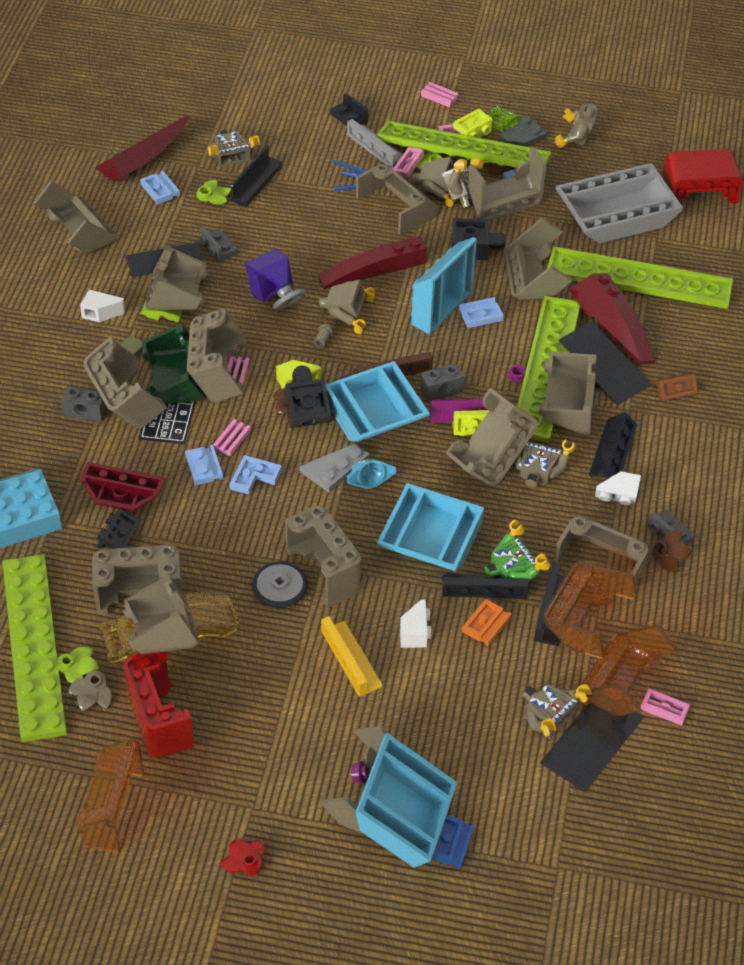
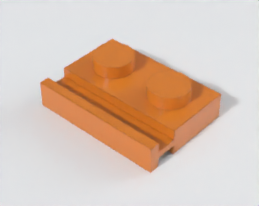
M485 599L463 625L462 632L479 642L486 643L485 645L488 647L511 619L512 613L503 611L502 607Z

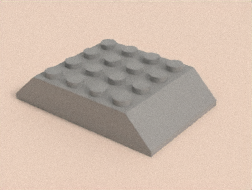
M652 163L556 186L557 192L585 235L598 243L664 228L683 210L682 205Z

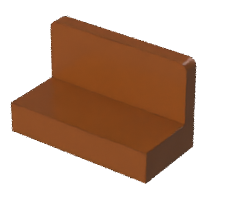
M685 373L651 381L652 385H657L660 400L698 393L695 374Z

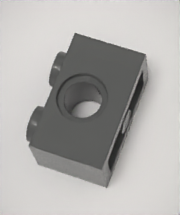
M457 363L421 373L420 389L427 402L463 392L464 375Z
M67 386L61 400L63 414L67 417L102 422L107 410L102 397L95 390Z

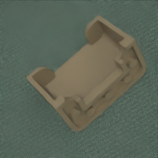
M166 245L150 279L146 307L151 310H196L197 307L201 308L204 298L198 290L200 281H204L207 276V263Z
M550 352L549 360L545 359L544 371H548L546 397L544 404L540 403L539 415H543V420L582 435H590L597 355Z
M490 387L483 398V406L489 412L468 443L462 440L453 442L445 454L469 474L493 486L503 479L537 428V420Z
M170 575L124 600L125 609L123 612L128 621L133 620L135 623L136 633H132L130 635L131 640H129V644L135 653L137 651L140 654L192 649L200 644L192 610Z

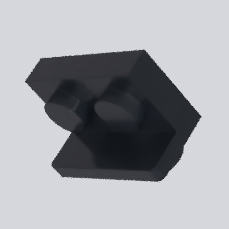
M347 93L343 95V102L331 109V115L346 126L347 122L351 119L360 125L368 122V108Z
M121 508L115 514L111 512L105 521L108 526L106 529L102 528L97 536L99 542L96 547L100 549L104 544L111 549L126 548L141 520Z

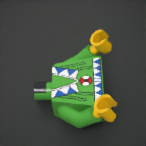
M513 520L510 523L511 532H507L493 550L491 565L484 568L488 578L498 575L500 579H524L530 582L532 579L537 578L540 569H549L550 563L544 554H539L534 558L520 538H515L516 535L524 533L522 525L515 529L519 525L517 520Z

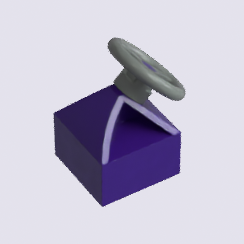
M274 249L245 263L253 296L264 303L279 295L280 299L273 305L274 310L284 309L300 300L306 294V290L303 288L292 290L294 285L288 256L278 249Z

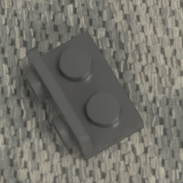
M205 227L200 228L201 235L199 238L201 244L206 246L210 254L215 256L219 262L238 254V248L220 228L208 232Z
M667 509L659 515L655 512L650 514L648 527L662 539L671 531L682 532L680 542L686 545L695 539V534Z

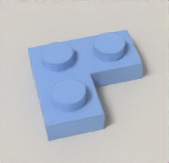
M244 455L230 482V490L249 495L256 480L275 485L281 474L282 465Z

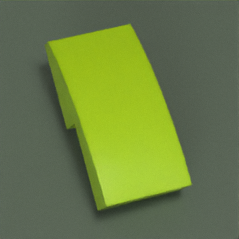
M145 302L141 314L157 321L161 315L167 320L178 323L183 310H151L146 307Z

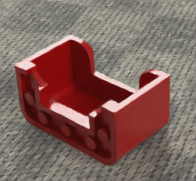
M732 150L677 151L669 153L665 158L662 178L678 201L682 198L688 199L690 192L721 191L722 197L727 196L730 204L739 202L743 180Z
M166 652L139 653L128 657L123 664L127 693L147 752L156 758L194 747L192 722L188 709L183 710V712L175 709L173 703L162 706L159 699L167 695L171 690Z

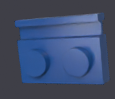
M447 814L432 858L447 865L452 864L459 869L462 865L474 825H467L464 821Z

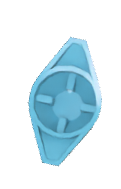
M365 459L352 465V471L347 476V483L365 489L375 488L396 474V467L378 460Z

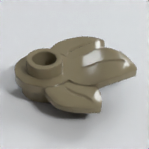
M91 671L85 678L75 680L68 692L71 695L78 696L77 703L82 712L91 708L96 702L101 707L107 709L112 700V692L106 685V677L100 671ZM93 678H98L99 682L93 684L91 680Z

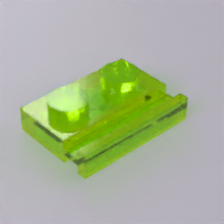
M499 106L493 107L492 110L485 113L492 118V127L501 131H505L506 127L510 128L521 121L519 114Z

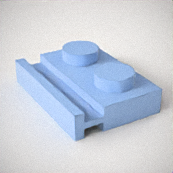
M161 171V174H153L140 179L142 187L157 205L173 199L174 196H180L179 189L164 171Z
M495 297L459 304V311L462 313L467 328L503 321L504 315L498 303L495 302Z
M210 445L209 448L200 447L185 451V457L194 485L213 482L214 479L218 478L220 480L223 479V473L213 445Z

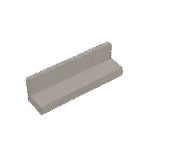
M353 119L347 122V135L390 168L393 169L403 156L401 152L390 144H385L377 138V134L363 124L360 125Z

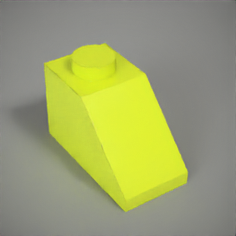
M291 360L276 366V380L282 388H285V384L293 383L292 373L300 365L307 366L310 369L312 380L321 379L320 366Z

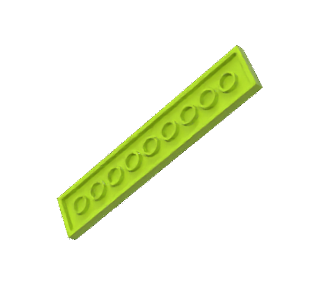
M387 121L377 133V138L385 144L393 143L401 147L408 146L429 150L433 153H444L452 157L460 156L467 160L477 158L483 160L484 163L491 162L499 166H511L515 169L521 163L529 161L530 147L394 121ZM535 149L545 163L548 164L552 152Z
M555 246L552 248L547 267L553 266L572 278V281L581 282L593 273H607L621 290L728 309L733 283L732 278Z
M544 295L517 405L537 420V428L530 440L550 442L554 423L543 420V415H539L540 403L544 404L548 381V371H544L545 359L549 360L550 352L569 353L558 340L575 331L580 305L577 301Z
M45 554L3 560L21 742L65 736L67 731L59 669L56 667L57 649Z

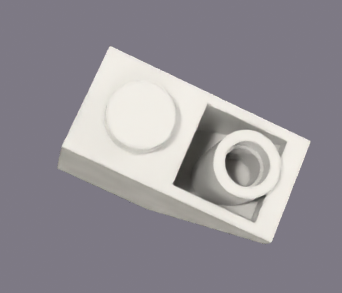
M93 290L87 292L80 304L82 318L96 322H102L125 313L124 298Z
M619 472L597 486L595 497L602 501L613 500L618 501L622 505H635L641 475Z
M420 600L400 618L401 648L427 647V639H431V626H427V621H430V608H426L425 600Z

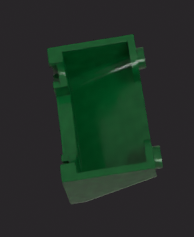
M179 324L142 341V356L152 366L153 386H149L147 391L154 397H159L165 404L200 401L207 397L187 371L190 332L183 324Z

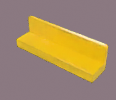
M329 616L321 619V632L358 696L361 697L382 688L381 681L346 622L342 621L334 625Z

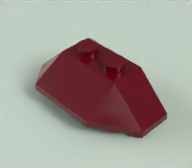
M87 462L81 475V480L94 504L116 509L121 508L130 512H135L158 497L166 481L165 477Z

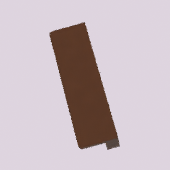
M431 352L420 353L353 369L355 375L395 361L403 375L409 376L432 370L433 356Z

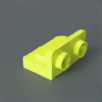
M477 109L454 121L453 128L462 135L481 138L491 132L492 118L482 110Z
M489 410L454 411V422H452L454 435H473Z

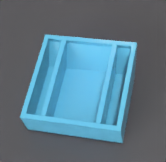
M472 237L461 241L448 249L446 254L441 259H438L434 266L427 269L424 275L414 282L412 286L411 325L430 335L472 293L477 238Z
M395 361L326 384L330 411L349 441H361L430 416V413Z
M36 468L0 479V548L62 529L58 509L41 469Z
M407 483L377 541V546L457 571L462 568L483 523L484 507Z
M386 733L355 812L359 829L362 833L412 867L428 863L432 859L457 782L393 736Z

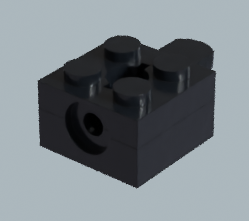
M453 218L451 248L461 241L475 237L477 238L475 260H487L488 250L505 249L506 235L504 233L489 232V219Z
M297 366L292 373L293 383L285 384L283 391L290 428L329 423L331 411L325 380H312L311 371L307 366Z

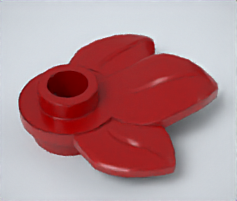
M242 839L233 840L229 845L231 855L220 861L221 867L228 872L236 873L242 871L248 876H254L261 871L263 865L261 857L265 853V846L259 839L251 844Z

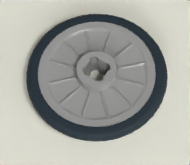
M273 562L263 566L256 572L252 582L255 596L264 604L273 607H286L295 604L304 596L308 585L304 572L296 565L288 562Z

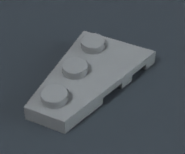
M352 444L299 466V470L324 490L330 492L347 478L352 471V465L369 459L370 454L358 445Z

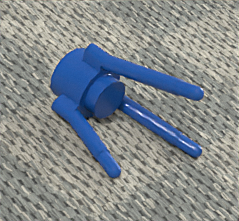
M335 159L333 160L334 163L358 172L342 171L341 173L344 175L356 177L367 171ZM356 185L339 186L333 189H356Z

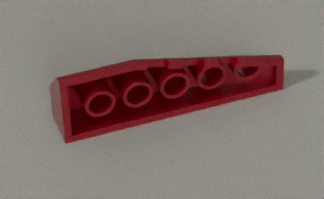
M189 115L96 166L97 170L112 181L120 179L121 182L131 177L129 173H138L143 170V165L159 155L176 138L190 119Z
M421 236L381 245L332 266L318 274V278L323 288L327 289L348 281L363 280L426 264L427 246Z
M593 273L569 290L585 313L591 319H597L600 322L598 326L603 330L607 329L612 334L611 338L615 342L623 344V349L638 364H654L655 358L643 327L630 303L611 279L610 275L607 273Z

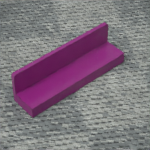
M483 399L432 400L431 407H429L431 423L454 422V411L488 410L483 406Z

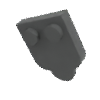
M524 115L506 123L503 126L501 138L504 143L528 147L546 139L547 132L528 115Z

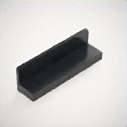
M265 146L231 184L232 202L247 207L282 167V161L269 157V146Z
M199 242L171 247L202 261ZM165 248L125 255L130 276L134 277L153 273Z
M626 412L607 420L589 472L590 477L603 473L609 479L622 472L637 427V423Z
M552 562L534 641L559 646L575 578L559 575L560 563Z
M442 575V597L527 599L528 580L500 579L499 576L488 578L484 575Z

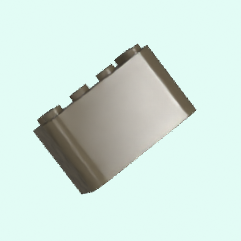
M225 308L195 317L190 325L187 371L211 402H219L243 394L242 384L235 381L227 368L228 357L237 354L236 348L238 345H246V337Z
M109 337L85 358L83 366L107 408L137 429L145 427L167 408L159 397L151 395L140 383L137 382L135 386H131L129 381L138 374L140 363L136 356L113 338Z
M313 506L285 519L286 551L290 557L295 556V554H301L307 560L315 556L321 565V571L326 577V594L322 596V601L326 607L330 608L358 594L360 591L361 555L328 510L322 506Z
M172 545L104 549L95 552L92 557V585L97 615H108V609L111 605H119V596H132L167 575L171 576L182 593L178 549Z

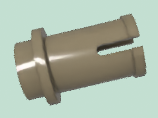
M326 323L318 328L319 333L314 340V345L319 348H324L328 338L333 334L332 326Z

